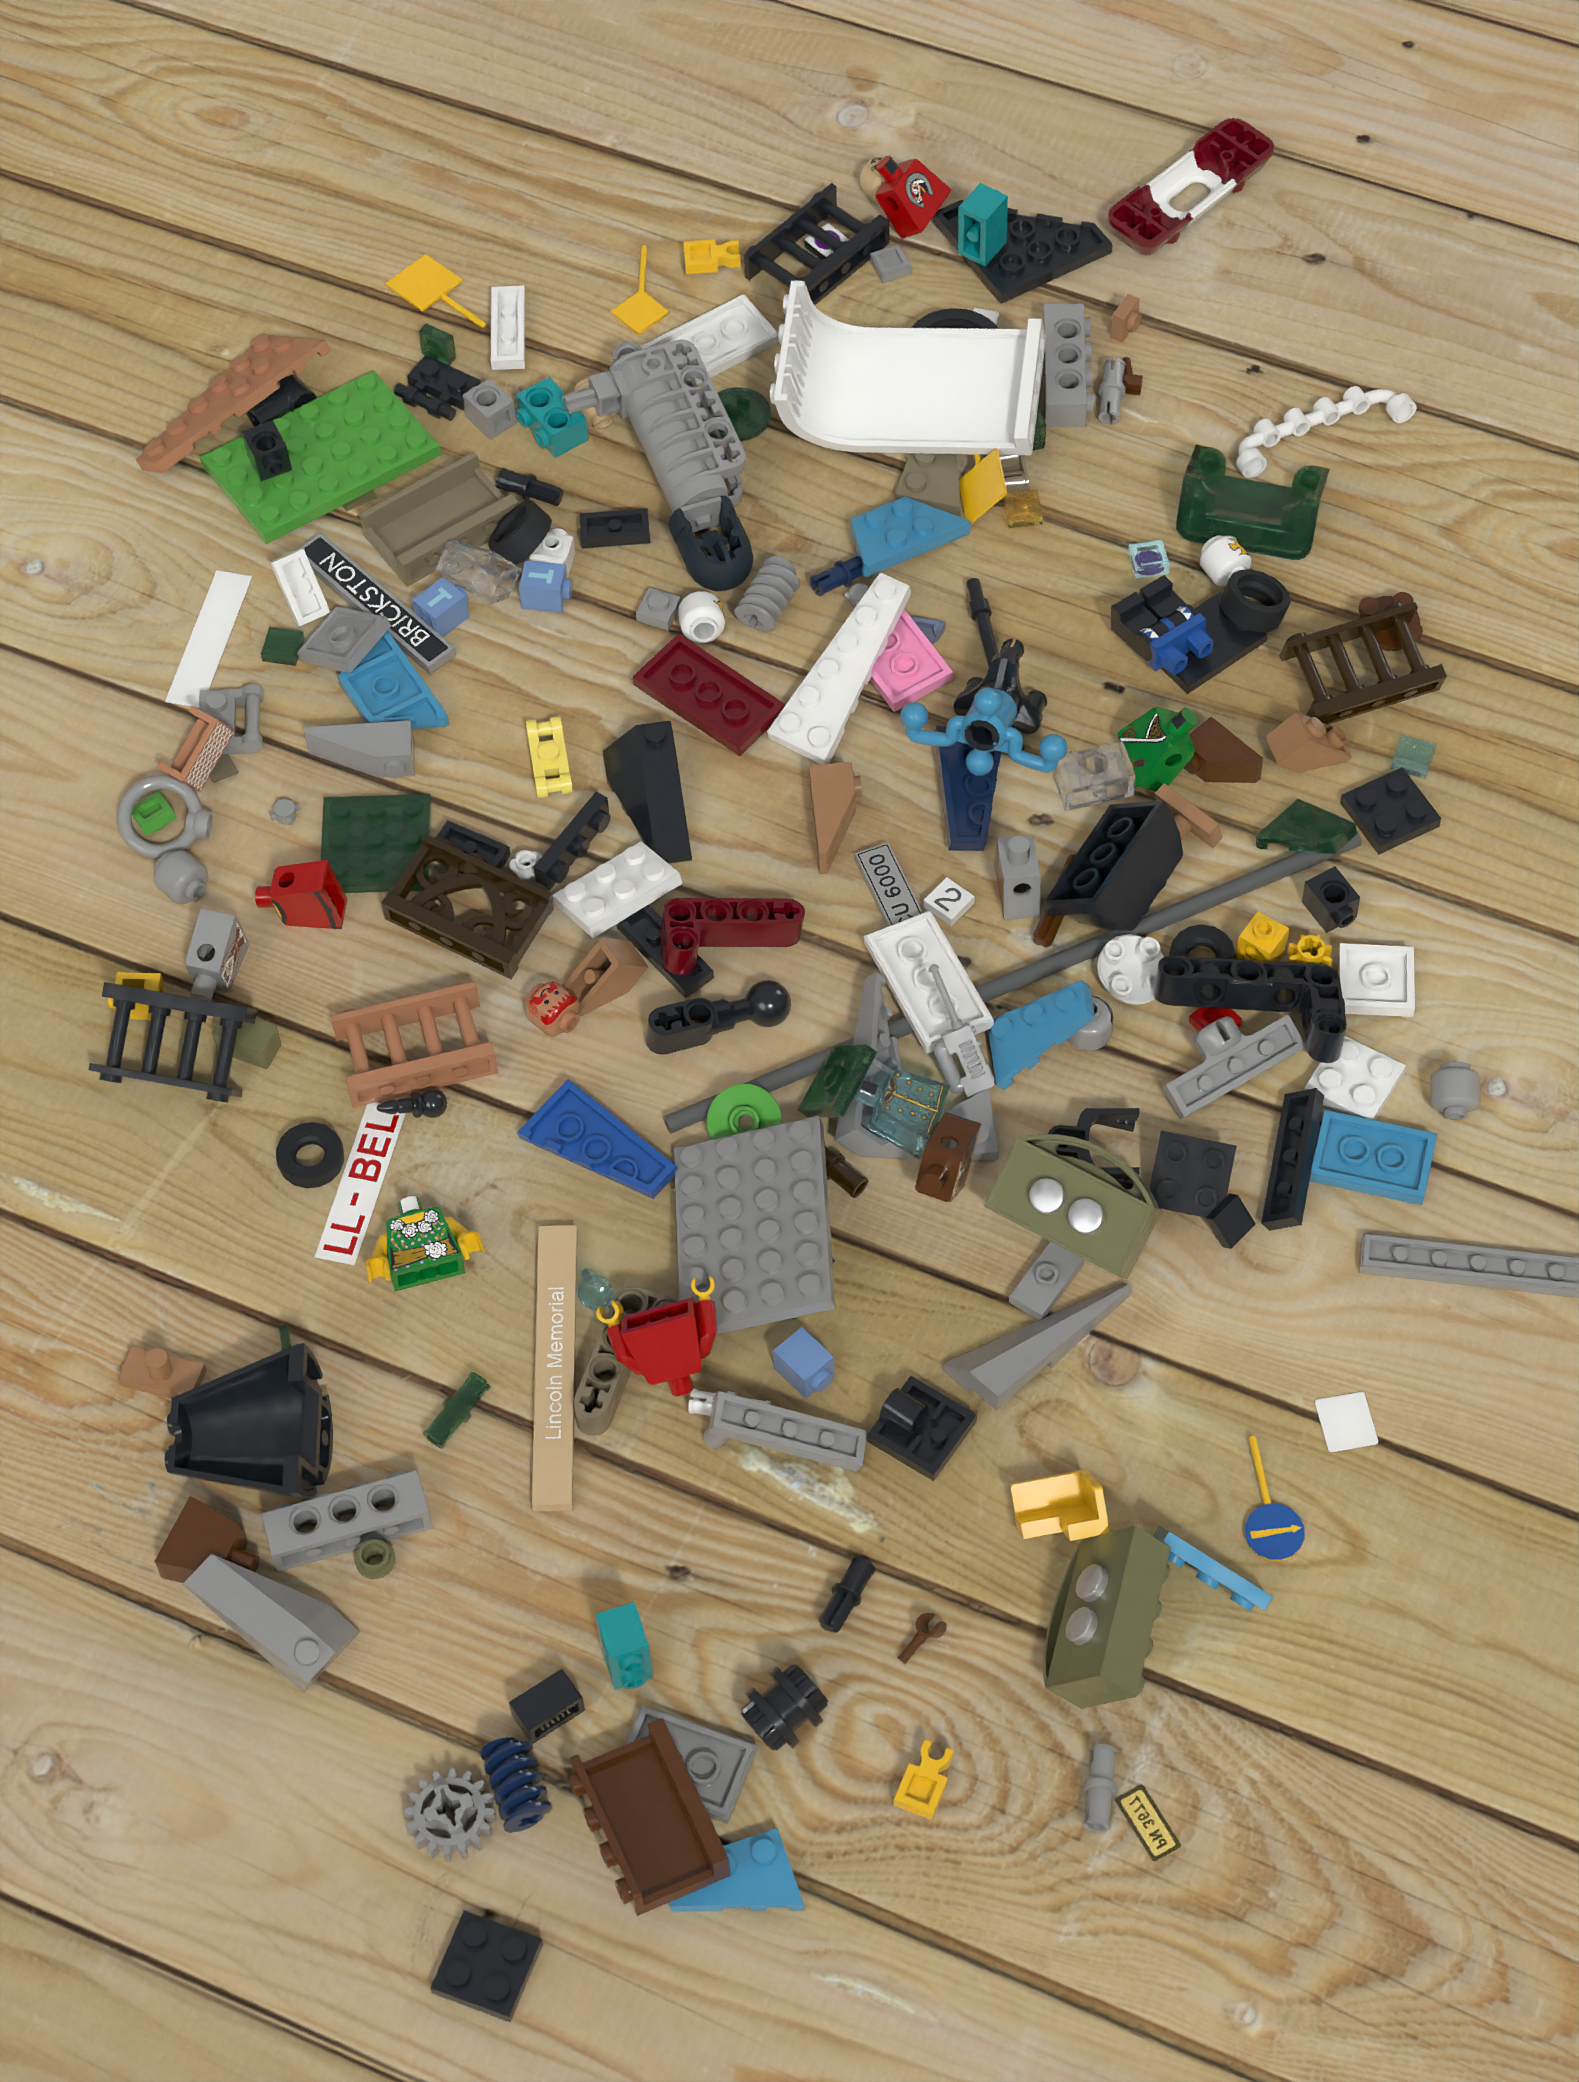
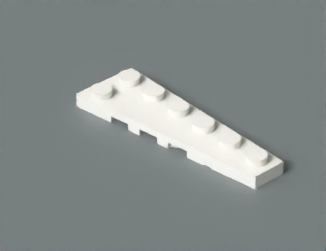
M880 572L768 729L767 734L770 740L821 765L830 763L845 732L844 726L850 714L854 713L859 703L858 697L864 685L868 684L872 676L871 670L877 658L882 655L888 643V637L893 633L911 595L909 585Z

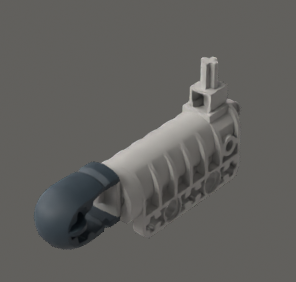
M681 339L642 349L640 345L630 341L618 344L614 348L613 364L610 367V371L589 376V388L562 395L564 409L566 413L570 414L595 407L599 417L619 412L622 419L629 417L673 513L668 526L689 574L696 583L705 589L716 592L733 589L743 584L749 576L754 559L750 540L734 508L740 504L743 497V485L739 473L744 469L746 459L745 451L693 343ZM681 352L684 356H687L688 366L684 367L682 358L676 356V353ZM694 377L700 379L702 381V384L700 386H697L695 380L692 378ZM718 429L723 430L727 434L726 437L722 438ZM727 489L733 492L732 496L727 495ZM718 525L721 526L722 535H719L717 530L703 533L701 539H696L693 532L709 530ZM728 543H729V546H730V550H729V551H728V549H727V547H726V545H727ZM705 551H707L708 557L705 556Z

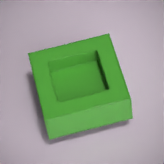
M159 791L134 805L132 810V817L146 837L155 831L163 829L168 823L177 818Z

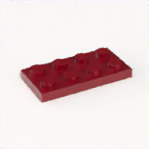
M679 633L633 676L634 686L738 756H741L771 727L785 707V703Z

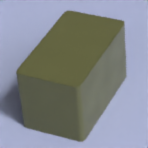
M257 1018L255 1024L243 1022L242 1029L237 1031L233 1058L268 1069L281 1047L277 1026ZM220 1020L212 1032L217 1052L219 1051L223 1026L219 1025Z

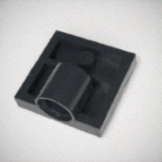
M1161 1130L1149 1188L1160 1209L1206 1218L1227 1197L1237 1145Z
M910 1376L901 1389H894L884 1402L878 1421L867 1434V1442L934 1481L977 1422V1414Z

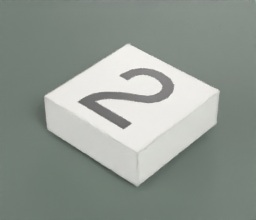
M946 877L923 900V907L928 911L931 910L932 914L952 927L975 903V896Z

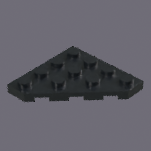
M959 200L939 209L933 216V222L957 251L959 206L964 200ZM1008 208L1007 242L986 266H983L964 256L962 257L1002 304L1112 253L1113 244L1095 223L1082 221L1081 225L1063 222L1062 217L1037 213L1036 217L1019 215L1018 210Z

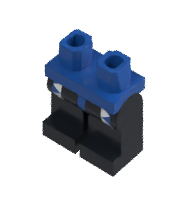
M1163 575L1139 589V594L1134 592L1111 606V630L1144 660L1149 661V666L1155 672L1165 668L1171 674L1176 675L1187 666L1188 657L1185 655L1186 653L1192 651L1201 659L1211 654L1213 651V639L1206 632V618L1200 613L1198 614L1191 605L1186 604L1172 590L1173 583Z

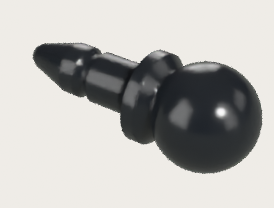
M429 1088L421 1094L418 1091L412 1092L411 1098L385 1101L377 1105V1111L387 1114L412 1112L415 1118L421 1117L422 1114L429 1118H436L445 1112L447 1098L439 1089Z

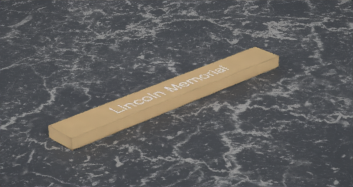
M577 1225L538 1227L532 1475L533 1511H573Z

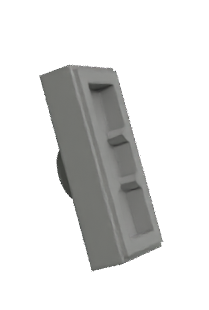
M1050 1241L1009 1296V1303L1037 1320L1045 1318L1082 1268L1084 1259Z

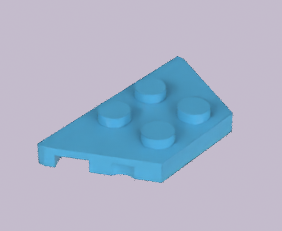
M906 496L853 517L850 524L853 540L856 541V552L858 557L862 559V572L865 577H869L968 535L971 530V522L969 520Z
M388 630L351 673L342 671L338 675L340 687L365 723L411 721L412 729L445 727L449 725L448 715Z

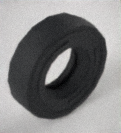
M1202 924L1189 926L1180 931L1172 941L1169 956L1188 957L1191 949L1204 946L1212 949L1216 954V958L1235 959L1236 956L1233 942L1225 932L1214 926Z
M315 1122L302 1123L289 1129L280 1138L276 1148L277 1166L283 1177L294 1186L306 1189L321 1187L331 1182L340 1173L344 1163L343 1144L337 1133L327 1125ZM314 1144L323 1148L325 1155L314 1166H303L296 1160L297 1152L306 1145Z

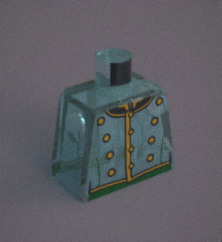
M896 1069L891 1070L882 1086L863 1079L856 1092L855 1100L874 1108L868 1124L872 1132L913 1157L921 1159L926 1143L939 1123L950 1085Z

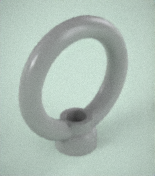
M164 775L147 777L131 786L122 797L117 812L118 829L125 843L140 855L160 859L168 852L185 851L197 838L208 839L213 820L212 811L202 809L199 797L188 784L174 777ZM154 790H169L176 793L184 800L188 808L183 834L176 840L162 845L151 844L141 839L135 832L131 820L132 810L136 802L143 795Z

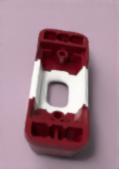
M1229 118L1222 121L1197 140L1193 149L1144 187L1138 186L1113 205L1108 214L1110 226L1118 238L1143 255H1152L1165 244L1175 243L1181 231L1231 192H1240L1246 180L1262 169L1273 155V141L1241 119ZM1192 183H1202L1211 190L1208 197L1189 211H1177L1169 204V201Z

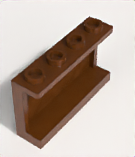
M663 1718L648 1723L649 1735L583 1763L578 1754L570 1757L573 1772L567 1774L575 1797L583 1795L588 1806L583 1809V1814L591 1833L599 1831L604 1842L598 1846L606 1867L611 1868L615 1866L620 1877L615 1880L618 1894L624 1905L631 1902L637 1916L731 1876L728 1855Z

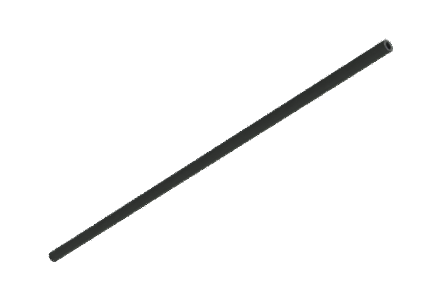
M1353 829L1146 915L1133 931L1110 930L978 985L975 988L983 1002H988L1098 956L1103 947L1115 937L1121 935L1146 936L1362 845L1361 837L1358 831ZM905 1016L888 1023L890 1037L899 1039L914 1032ZM854 1037L743 1084L756 1085L770 1093L850 1059ZM718 1094L663 1116L669 1133H674L707 1119L710 1105Z

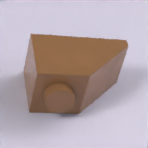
M601 938L562 986L578 998L580 1002L578 1015L583 1016L628 993L649 967L631 941Z

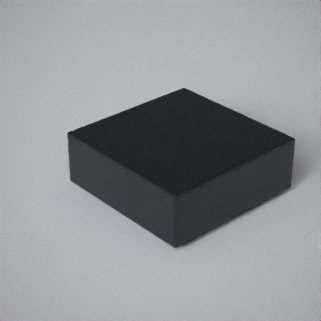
M1229 1194L1205 1218L1222 1247L1232 1249L1256 1225L1242 1200L1236 1194Z

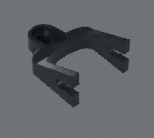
M1086 1108L1081 1112L1076 1126L1057 1125L1052 1127L1048 1134L1071 1136L1089 1142L1090 1128L1094 1124L1133 1132L1135 1121L1139 1117V1108ZM1063 1144L1059 1145L1056 1149L1058 1155L1077 1158L1095 1165L1091 1159L1090 1151L1087 1149ZM1099 1167L1115 1178L1126 1190L1132 1189L1133 1181L1119 1167ZM1131 1167L1139 1175V1167Z

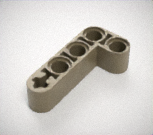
M637 1287L623 1288L613 1299V1301H617L622 1305L624 1312L631 1308L639 1309L640 1311L638 1312L679 1301L673 1297ZM612 1304L607 1315L608 1319H611L615 1314ZM604 1323L574 1398L577 1426L582 1433L590 1436H597L608 1430L631 1374V1370L617 1361L606 1332L609 1328L608 1323ZM605 1374L614 1376L612 1379L608 1381H601L598 1379L600 1376ZM595 1399L598 1400V1406H599V1408H595V1406H596Z

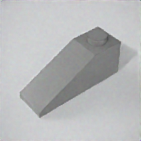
M411 721L304 727L308 752L311 755L378 778L415 776L414 736Z

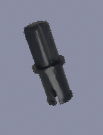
M502 468L496 479V483H498L496 485L497 489L520 495L525 501L533 498L558 506L564 494L563 489L538 481L536 475H522L507 468Z
M859 1556L853 1558L840 1583L833 1585L831 1590L833 1595L819 1617L820 1626L824 1630L831 1633L839 1632L853 1607L859 1606L862 1602L860 1595L876 1571L875 1566L867 1559Z

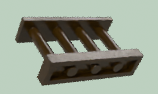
M1401 602L1386 607L1381 613L1306 635L1305 632H1300L1286 640L1279 657L1281 661L1297 657L1314 698L1306 714L1311 718L1316 717L1328 725L1438 691L1447 678L1443 665L1440 664L1430 668L1429 665L1424 664L1407 624L1411 622L1418 609L1416 602L1403 605ZM1394 627L1411 668L1408 675L1402 677L1392 675L1376 637V632ZM1360 637L1379 678L1376 685L1366 688L1364 685H1360L1343 645L1344 642ZM1329 647L1347 689L1343 695L1334 698L1332 695H1327L1310 654Z

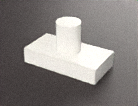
M299 548L270 561V565L297 626H302L331 613L304 549Z

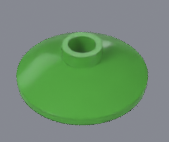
M737 1084L723 1090L713 1100L707 1115V1128L711 1140L782 1124V1113L775 1098L765 1089L752 1084ZM745 1115H750L753 1119V1125L749 1129H743L740 1126V1119Z

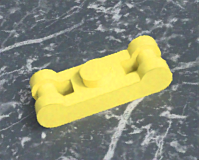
M550 717V721L536 723V719L525 721L537 798L548 797V793L562 791V795L573 793L561 717ZM540 736H553V740L539 742Z

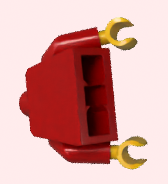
M709 1276L710 1288L704 1293L697 1291L695 1277L691 1281L692 1291L699 1299V1302L696 1304L694 1298L691 1297L623 1316L624 1310L622 1305L617 1301L611 1300L612 1306L615 1309V1314L611 1319L606 1317L604 1308L599 1306L596 1314L600 1321L608 1323L609 1328L606 1332L617 1361L636 1375H643L650 1385L667 1381L673 1396H683L691 1392L694 1386L690 1375L699 1373L702 1370V1359L710 1355L718 1331L715 1302L710 1300V1296L715 1291L713 1278Z

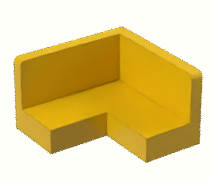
M1088 1469L1015 1482L1010 1485L1016 1527L1023 1539L1064 1532L1067 1538L1073 1541L1110 1533L1102 1486Z

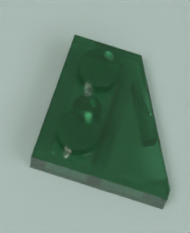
M1297 799L1255 836L1256 847L1267 850L1269 843L1289 844V851H1315L1322 854H1336L1357 835L1356 823Z

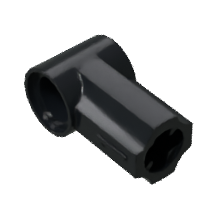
M292 374L282 378L279 381L280 388L247 411L246 414L252 425L256 427L281 418L291 411L294 412L295 409L315 400V393L296 374Z

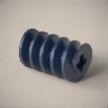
M513 1737L491 1741L480 1751L481 1758L486 1761L484 1767L486 1774L490 1776L489 1783L491 1789L495 1791V1802L500 1806L498 1810L500 1818L505 1821L503 1825L504 1830L508 1833L523 1831L534 1826L542 1820L544 1815L553 1809L551 1802L539 1801L548 1794L547 1788L544 1786H534L543 1779V1776L539 1771H530L538 1764L537 1758L525 1756L533 1750L532 1742H519V1740Z

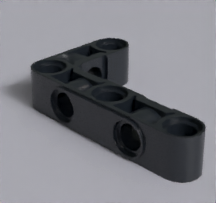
M1166 956L1159 961L1153 995L1158 1002L1170 1006L1301 1013L1309 1056L1322 1063H1333L1340 1058L1347 1022L1340 976L1334 968L1322 964L1187 956Z

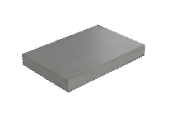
M642 1705L625 1745L648 1736L647 1724L663 1718L709 1817L729 1824L758 1751L757 1744Z

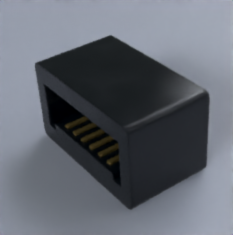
M560 1669L509 1702L512 1717L532 1744L585 1711L583 1697L563 1669Z

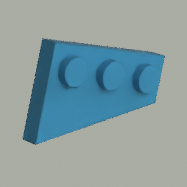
M1081 980L993 1018L994 1025L991 1029H988L997 1086L1005 1090L1014 1083L1012 1077L1025 1067L1028 1069L1034 1067L1040 1062L1039 1056L1054 1044L1061 1045L1095 1018L1090 986Z
M1159 1526L1153 1537L1171 1547L1168 1557L1169 1561L1180 1568L1183 1567L1185 1562L1196 1567L1199 1571L1195 1577L1215 1590L1220 1583L1234 1592L1230 1599L1250 1612L1254 1605L1264 1611L1266 1610L1273 1596L1163 1527Z

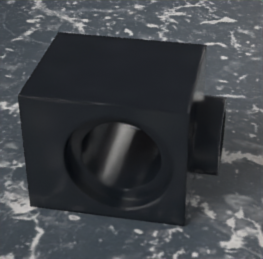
M273 420L241 432L247 456L260 481L292 470L287 446Z
M1336 866L1305 881L1302 903L1326 933L1338 927H1347L1357 918L1360 896Z

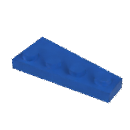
M569 1079L517 1132L519 1138L652 1199L675 1177V1171L678 1169L675 1164Z

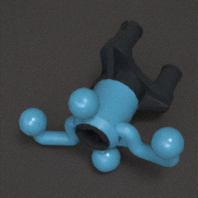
M1013 638L1007 639L1003 643L1000 653L993 657L984 679L972 677L968 680L965 690L957 696L953 708L957 716L952 717L948 721L946 733L920 729L927 724L929 717L928 710L923 704L910 702L902 708L900 714L901 722L906 727V735L912 742L949 747L958 741L969 744L974 748V750L967 754L966 768L976 776H984L992 770L994 761L990 753L991 751L997 750L1008 753L1015 763L1044 773L1054 771L1059 761L1066 756L1068 751L1066 740L1058 734H1049L1041 740L1039 745L1041 756L1022 750L1023 737L1021 733L1033 734L1038 731L1043 721L1042 712L1047 706L1048 700L1046 695L1038 690H1032L1028 693L1029 695L1025 696L1019 680V660L1025 650L1023 644L1017 639L1014 646L1010 647Z

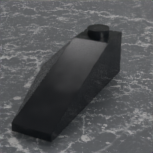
M671 720L635 725L603 750L607 783L612 792L616 793L622 803V809L631 818L638 830L640 839L645 845L668 864L692 861Z

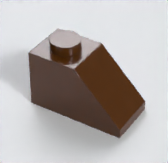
M1212 716L1189 734L1195 752L1194 756L1184 767L1187 772L1197 775L1204 782L1256 783L1261 779L1263 757Z

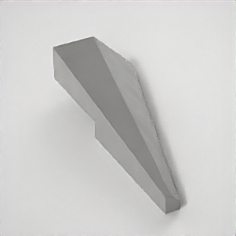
M875 972L865 978L834 1141L860 1157L913 1159L917 1155L908 1151L913 1152L915 1146L911 1145L908 1130L913 1124L912 1116L905 1113L903 1100L894 1096L889 1103L883 1104L887 1090H889L888 1086L892 1075L897 1082L896 1091L898 1094L902 1095L907 1089L897 1038L890 1037L887 1022L892 1017L891 1007L884 1006L881 987L886 984L883 976ZM899 1072L901 1077H896L895 1073ZM864 1079L878 1085L874 1097L860 1091ZM879 1097V1112L877 1116L873 1120H871L877 1098ZM886 1105L890 1106V1111L885 1110ZM902 1108L903 1112L899 1113L897 1109Z
M1121 1283L942 1364V1370L968 1393L973 1389L997 1411L1044 1367L1048 1365L1052 1368L1131 1295L1132 1287L1129 1284Z

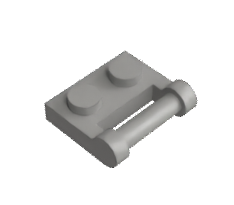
M250 684L246 685L243 689L200 690L199 710L235 730L222 754L257 753L262 750L263 737L259 734L260 703L263 701V688L261 686ZM236 706H246L245 734L242 737H236Z

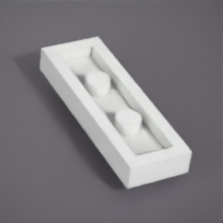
M524 286L492 287L491 289L492 370L525 369Z

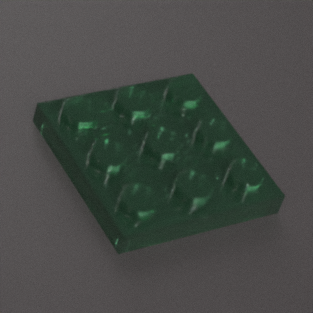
M431 794L324 797L321 860H328L344 893L391 892L421 846L425 835L431 836ZM430 863L424 869V876L427 881L430 878ZM418 881L411 889V891L424 890Z

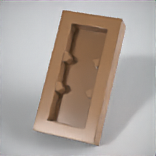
M1164 783L1156 791V800H1164L1171 810L1179 829L1181 840L1189 831L1212 848L1222 839L1219 823Z
M131 1345L117 1379L120 1386L172 1399L177 1395L200 1386L207 1370L204 1363L169 1355L160 1347H154L149 1350Z

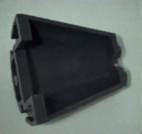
M305 1343L296 1344L173 1397L171 1412L167 1417V1427L169 1433L175 1436L174 1444L169 1446L165 1452L164 1461L167 1472L173 1475L295 1498H308L318 1494L316 1486L325 1484L331 1466L333 1421L329 1394L322 1395V1389L317 1379H322L323 1374L309 1347Z

